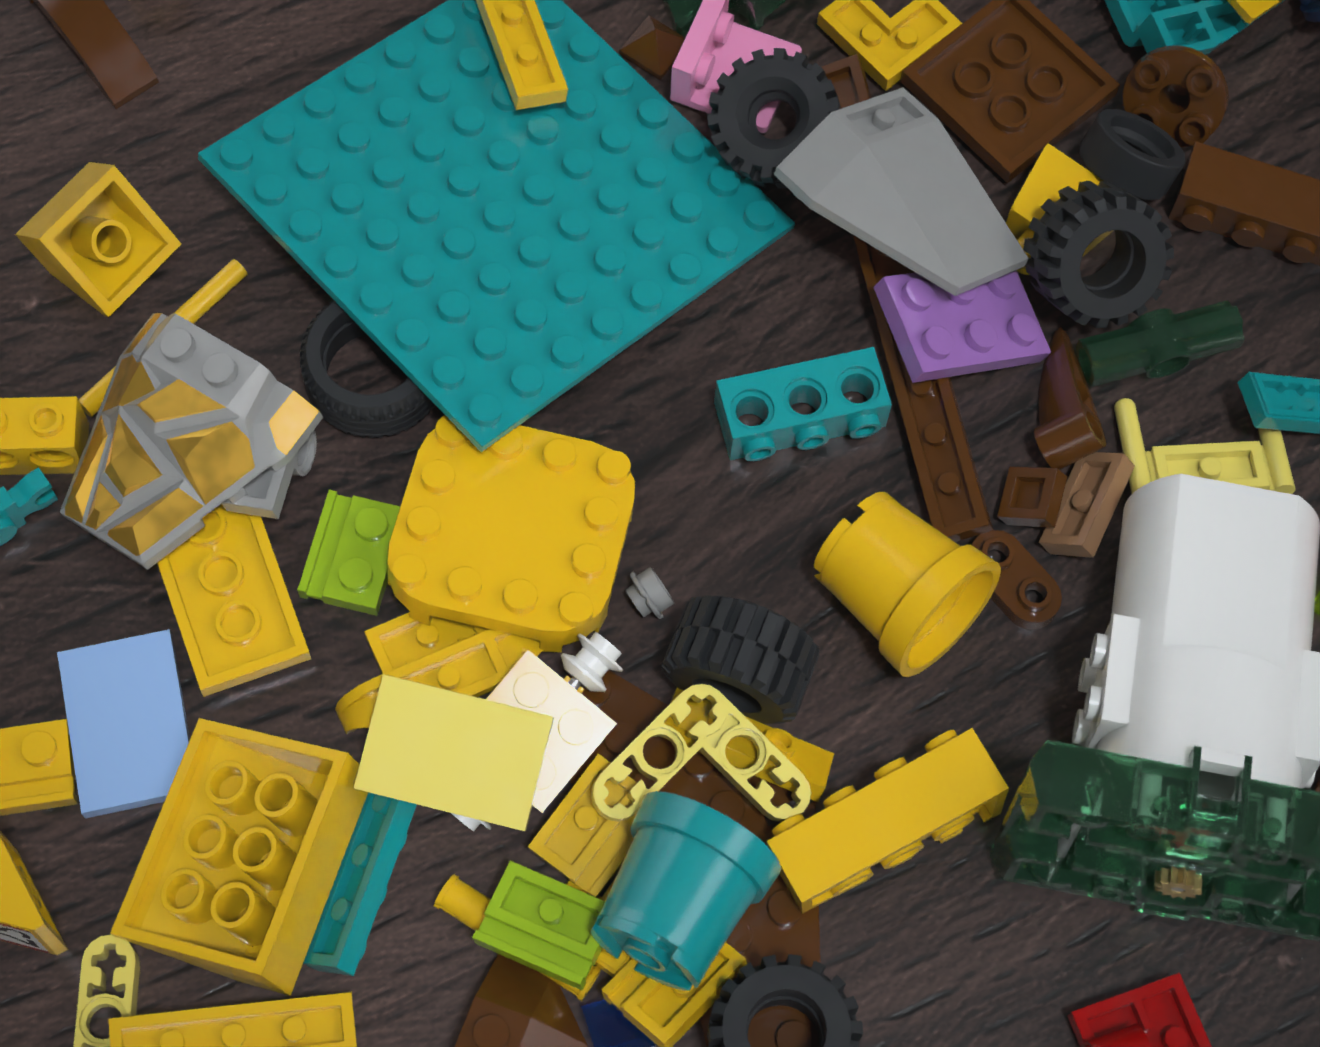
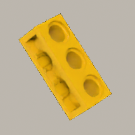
M77 396L0 398V475H25L38 467L43 474L75 473L89 436V422Z

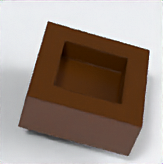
M1009 467L997 517L1006 525L1055 528L1067 476L1058 468Z

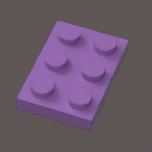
M1016 270L957 296L950 294L916 272L885 276L873 287L912 383L1039 363L1051 353Z

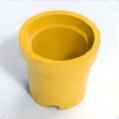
M877 492L865 498L857 505L865 512L853 524L843 518L832 530L816 556L814 568L820 574L814 576L879 641V652L903 677H911L924 671L939 660L970 628L991 598L1000 578L1001 567L998 562L973 545L960 546L902 506L887 492Z

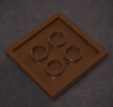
M992 0L902 71L900 80L904 86L1007 184L1035 162L1048 143L1052 146L1056 145L1115 97L1120 86L1110 74L1029 0Z

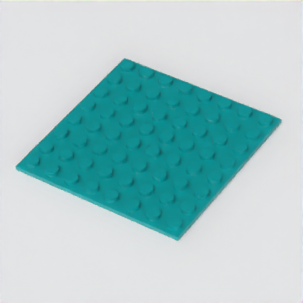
M447 0L198 153V160L480 452H483L790 232L795 225V222L749 178L743 179L727 165L717 148L562 0H535L568 86L566 102L516 110L476 0Z

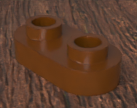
M992 530L976 537L971 545L988 556L987 552L995 549L1003 552L1006 557L1005 561L998 562L1001 567L1000 578L990 599L1015 625L1021 628L1037 630L1050 624L1055 618L1062 602V594L1057 582L1011 534L1000 530ZM1025 591H1038L1042 595L1043 601L1040 603L1029 601L1025 596Z

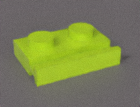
M329 490L297 589L299 597L304 599L311 597L323 600L325 604L377 616L388 582L389 542L401 506L354 495L350 498L338 495L337 491Z
M510 861L484 912L485 917L479 929L475 930L472 938L475 944L579 990H583L590 969L595 965L602 950V947L593 938L591 929L605 901Z

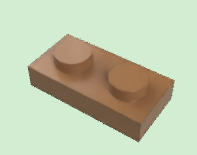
M1095 452L1075 462L1065 485L1055 528L1046 527L1039 541L1049 554L1094 558L1135 467L1124 453Z

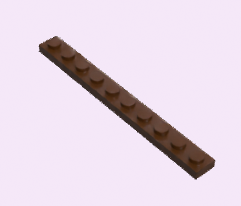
M857 54L821 66L828 80L831 79L841 108L872 98L862 62ZM853 235L931 524L954 542L992 531V524L951 378L945 377L912 383L873 288L885 276L915 272Z

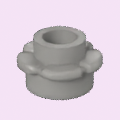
M651 566L638 575L634 571L631 572L630 577L634 584L627 588L626 592L643 617L653 612L659 619L663 618L662 612L675 604L660 578Z

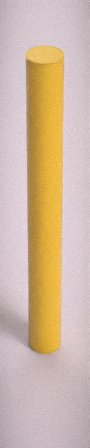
M232 259L174 313L194 324L248 275L247 271L237 260ZM115 367L79 399L83 411L88 416L93 417L99 411L103 402L101 397H104Z

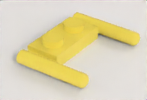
M1123 398L1114 405L1123 453L1135 465L1129 478L1131 494L1154 480L1176 474H1186L1293 494L1296 490L1281 430L1258 428L1261 444L1260 441L1152 446L1151 451H1145L1134 401Z

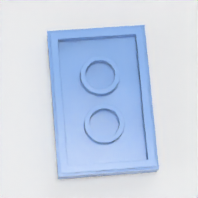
M170 629L57 652L79 802L83 817L86 819L164 802L190 741L174 640Z

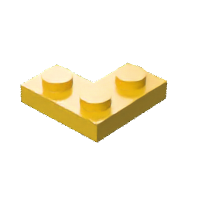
M835 0L818 13L817 25L849 56L858 55L864 71L885 91L901 80L902 71L962 24L938 0H914L891 18L872 0Z

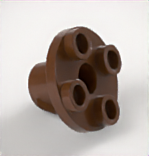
M1177 45L1160 47L1141 57L1127 76L1123 89L1125 111L1134 113L1152 122L1167 132L1180 147L1194 146L1195 141L1204 143L1219 127L1227 111L1229 101L1227 82L1217 64L1198 50Z

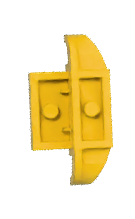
M409 612L364 631L366 640L382 674L346 693L337 702L335 710L346 734L358 728H369L383 674L479 697L493 691L527 650L536 657L543 650L540 649L539 640L432 616L430 626L410 618Z

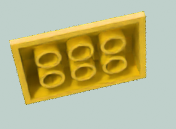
M199 718L110 934L230 979L291 996L368 792L353 789L360 764L347 752Z

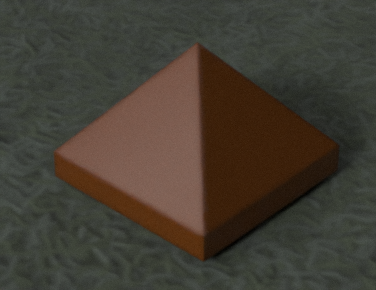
M649 15L622 46L619 54L661 80L673 66L685 37Z

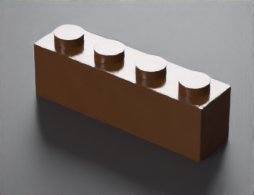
M1195 141L1185 164L1168 219L1181 222L1184 226L1194 231H1210L1232 238L1242 246L1261 247L1283 254L1293 262L1312 263L1320 266V180Z

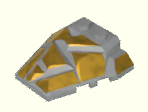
M153 313L118 359L60 513L74 524L148 570L205 527L202 518L221 503L229 499L234 505V503L248 493L243 487L270 466L277 472L288 464L322 420L323 416L319 410L298 393L277 381L273 374L258 361L176 313H172L169 316L162 313Z

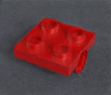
M1180 972L1072 1011L1068 1015L1080 1047H1212Z

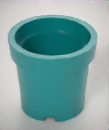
M657 791L650 792L644 796L633 820L630 831L634 839L603 908L591 929V934L597 943L618 959L622 950H624L631 958L636 960L638 963L634 968L635 971L666 986L689 991L692 985L695 988L699 986L708 968L750 904L759 903L765 897L780 874L781 865L775 854L763 841L721 812L677 794Z

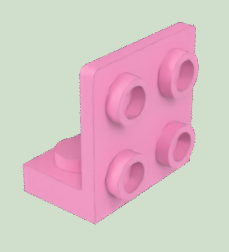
M703 0L672 66L670 100L711 114L712 108L708 103L711 92L718 93L720 87L717 80L723 72L730 76L735 71L732 63L741 57L745 64L753 60L751 52L763 49L765 56L774 55V48H785L787 54L794 57L796 51L801 53L802 48L794 43L733 22L734 14L728 13L729 0ZM781 101L769 102L758 112L756 126L760 133L768 131Z

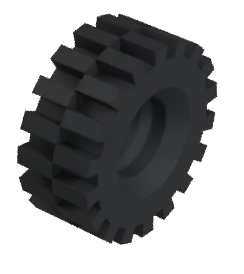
M774 48V55L765 56L763 49L751 52L753 60L745 64L741 57L733 62L732 66L735 71L730 76H727L724 72L717 80L720 89L718 93L711 92L708 102L712 108L711 114H707L708 126L712 131L711 138L721 157L743 179L747 177L753 180L756 186L766 188L767 183H774L777 189L787 187L774 175L777 166L831 112L841 109L831 79L828 80L824 70L816 62L812 65L809 63L806 55L797 51L794 57L789 56L785 48ZM772 101H783L792 106L796 112L795 127L784 138L768 139L757 130V114L765 104Z

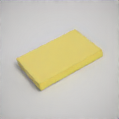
M383 674L353 789L526 831L555 717Z

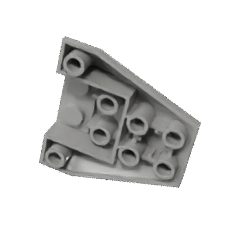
M900 88L831 112L775 170L774 175L808 208L954 296L1025 267L1029 259L940 120L905 88Z

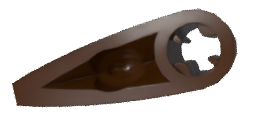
M1060 327L1053 335L1049 346L1051 353L1045 358L1039 386L1040 426L1034 429V435L1037 445L1050 467L1062 470L1106 447V439L1069 336Z

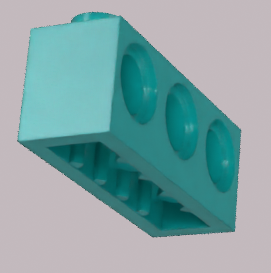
M874 347L716 380L714 405L729 459L745 458L747 461L763 460L772 456L776 450L795 446L801 450L814 449L824 445L829 439L850 435L852 438L871 436L882 427H886L892 406ZM851 391L859 392L867 398V401L853 403L847 400L843 394ZM796 403H807L816 411L812 414L804 415L795 412L791 406ZM744 414H754L759 416L764 422L757 426H748L743 424L738 418Z

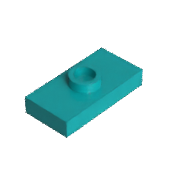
M1248 372L1237 382L1255 428L1320 434V379Z

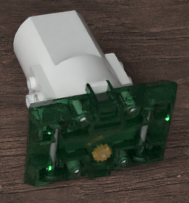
M1176 474L1154 480L1137 489L1128 498L1123 510L1111 621L1105 634H1095L1090 658H1084L1079 676L1078 691L1087 694L1084 710L1078 709L1075 717L1072 743L1080 744L1081 746L1047 740L1031 758L991 846L990 857L1003 880L1134 905V911L1183 921H1189L1191 917L1320 941V792L1303 789L1304 787L1310 788L1312 786L1316 770L1320 766V652L1311 651L1320 522L1315 510L1302 497L1186 474Z

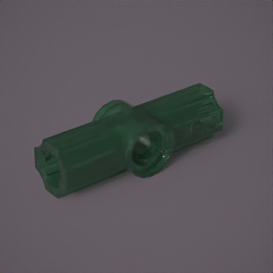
M1228 300L1174 314L1173 310L1168 308L1153 310L1136 318L1128 327L1079 339L1076 345L1078 362L1085 380L1091 387L1146 373L1149 378L1166 377L1182 370L1192 360L1240 348L1245 340L1243 320L1237 306L1231 305Z

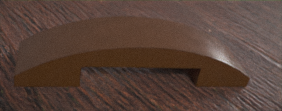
M28 0L31 4L36 3L82 60L89 77L115 109H118L159 83L156 74L134 41L103 0Z

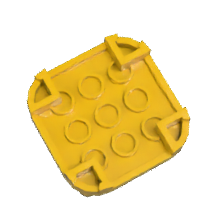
M446 415L442 416L437 421L436 428L427 434L418 450L389 542L387 562L388 585H391L395 597L410 611V618L430 626L432 616L539 640L540 649L543 652H562V646L580 641L577 636L579 633L585 637L593 631L598 633L607 617L608 605L628 527L632 520L635 480L630 471L631 463L629 458L620 451L609 449L592 441L519 425L483 452H480Z

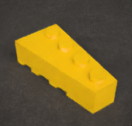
M973 728L960 735H957L955 730L942 733L925 745L926 754L909 763L906 762L904 757L891 761L875 772V782L858 791L855 790L853 785L847 786L824 800L823 804L826 809L806 820L803 814L794 815L772 829L775 837L767 840V846L779 860L781 865L780 876L801 913L866 882L873 876L870 867L879 862L883 869H889L912 859L924 847L922 840L932 836L934 841H940L942 844L960 835L963 832L962 828L974 820V814L979 813L983 822L1001 814L1009 787Z

